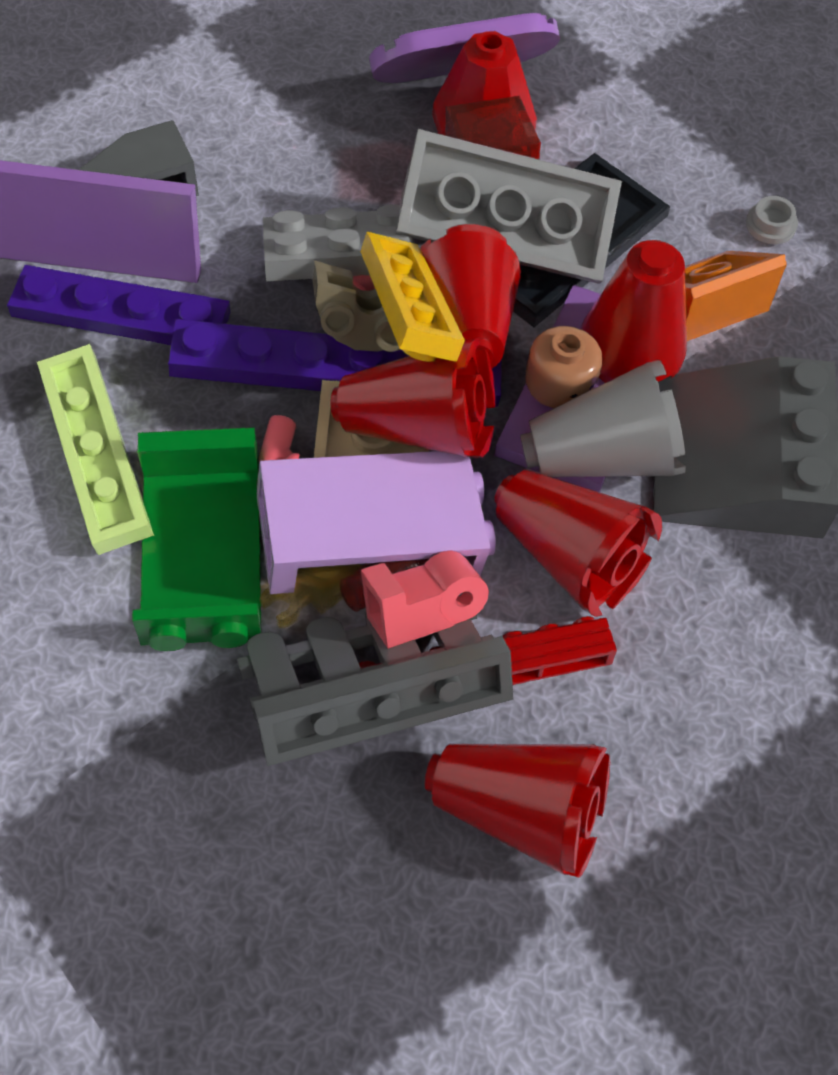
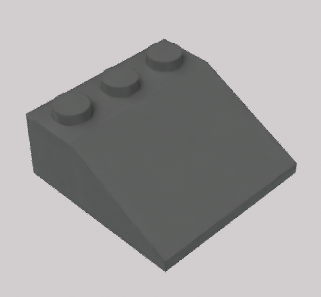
M778 356L676 374L673 378L669 376L658 382L660 392L672 389L685 448V455L676 458L686 466V471L683 474L654 476L653 511L661 516L662 522L821 539L825 537L838 514V410L835 362Z

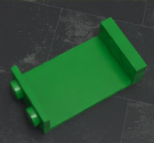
M255 428L138 433L137 453L144 475L143 503L154 536L142 539L140 609H133L132 621L140 645H149L151 648L159 651H176L184 648L186 643L211 642L213 645L221 648L243 646L253 636L262 633L260 520L256 494L259 468Z

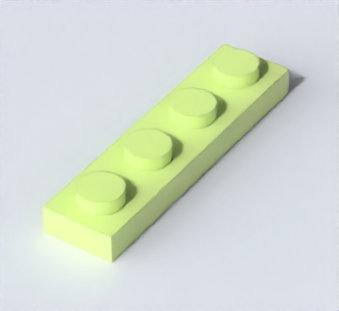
M88 344L37 362L91 544L96 553L101 555L154 536L97 358L91 345Z

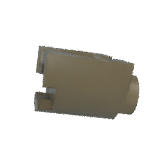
M314 261L313 288L315 303L323 330L328 335L334 337L336 341L355 350L376 352L381 350L388 352L400 350L376 289L370 291L361 290L353 284L352 271Z

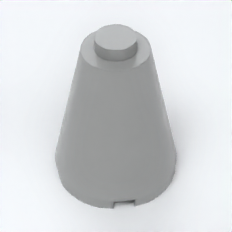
M656 360L645 363L529 420L530 432L520 434L527 468L538 466L540 474L549 477L675 476L685 473L686 466L676 458L685 455V448L672 389L660 392L658 381L655 378L666 375L661 361Z

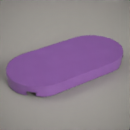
M528 13L410 32L394 40L395 48L385 52V47L381 44L372 51L369 56L372 76L379 82L401 83L448 75L465 43L475 33L496 31L513 39L520 62L527 61L548 52L559 43L560 36L557 22L552 17L547 20L546 15Z

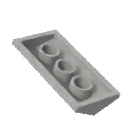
M418 129L402 191L395 234L411 236L422 241H428L431 238L432 243L438 238L447 235L446 229L456 225H482L498 231L506 238L507 244L516 252L520 265L600 284L603 281L622 181Z

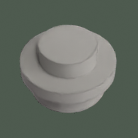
M779 196L764 197L749 210L746 218V227L754 238L763 243H785L792 239L798 227L796 209L785 198Z

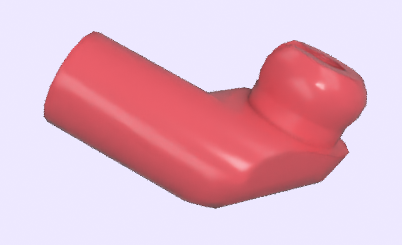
M275 415L269 419L258 457L259 464L260 461L299 459V453H292L290 451L296 430V423L292 419L282 415Z

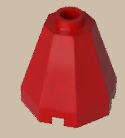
M496 31L475 33L465 43L433 103V119L438 134L515 154L522 148V143L526 137L529 139L536 129L537 117L513 39Z

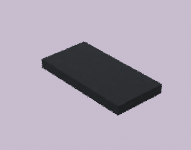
M595 152L574 168L622 181L605 268L668 217L670 205ZM520 265V280L513 312L535 328L565 303L573 285L583 288L589 281Z

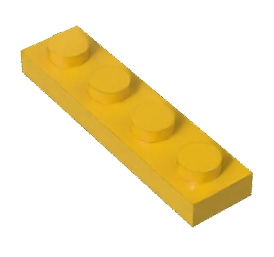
M367 231L360 252L399 349L403 350L410 357L421 361L430 362L434 361L437 357L457 362L465 340L418 244Z

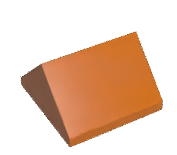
M726 251L685 266L687 341L769 311L787 265L785 254Z

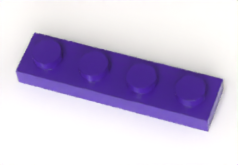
M24 265L7 304L11 317L167 345L172 343L175 319L227 324L231 313L229 300Z

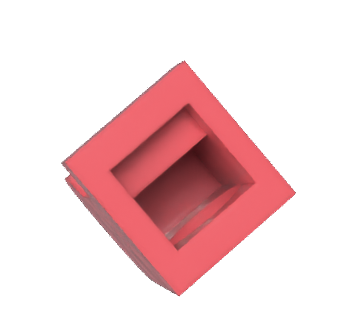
M452 550L443 551L432 556L424 565L394 574L390 572L385 563L361 569L367 618L388 649L451 628L455 624L466 621L476 616L488 600L489 590L485 581L461 553Z

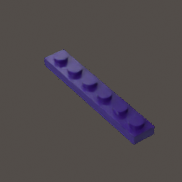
M175 319L168 366L169 377L321 391L322 380L340 381L345 375L405 358L409 355L401 349L393 352L384 350L378 352L355 350L336 341L334 337L322 333ZM502 359L492 368L495 406L499 405L501 398Z

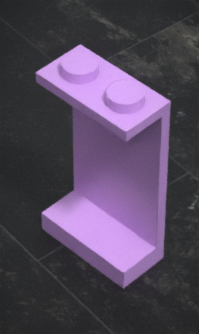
M431 451L260 461L256 494L270 594L294 593L298 568L430 559L440 552L451 550L461 553L481 576L487 557L495 552L494 526L490 520L484 521L481 508L484 501L483 478L480 472H473L469 457Z

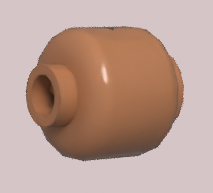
M556 326L546 329L539 334L530 348L526 367V385L531 395L541 404L555 408L596 388L602 367V351L597 341L586 331L572 326Z

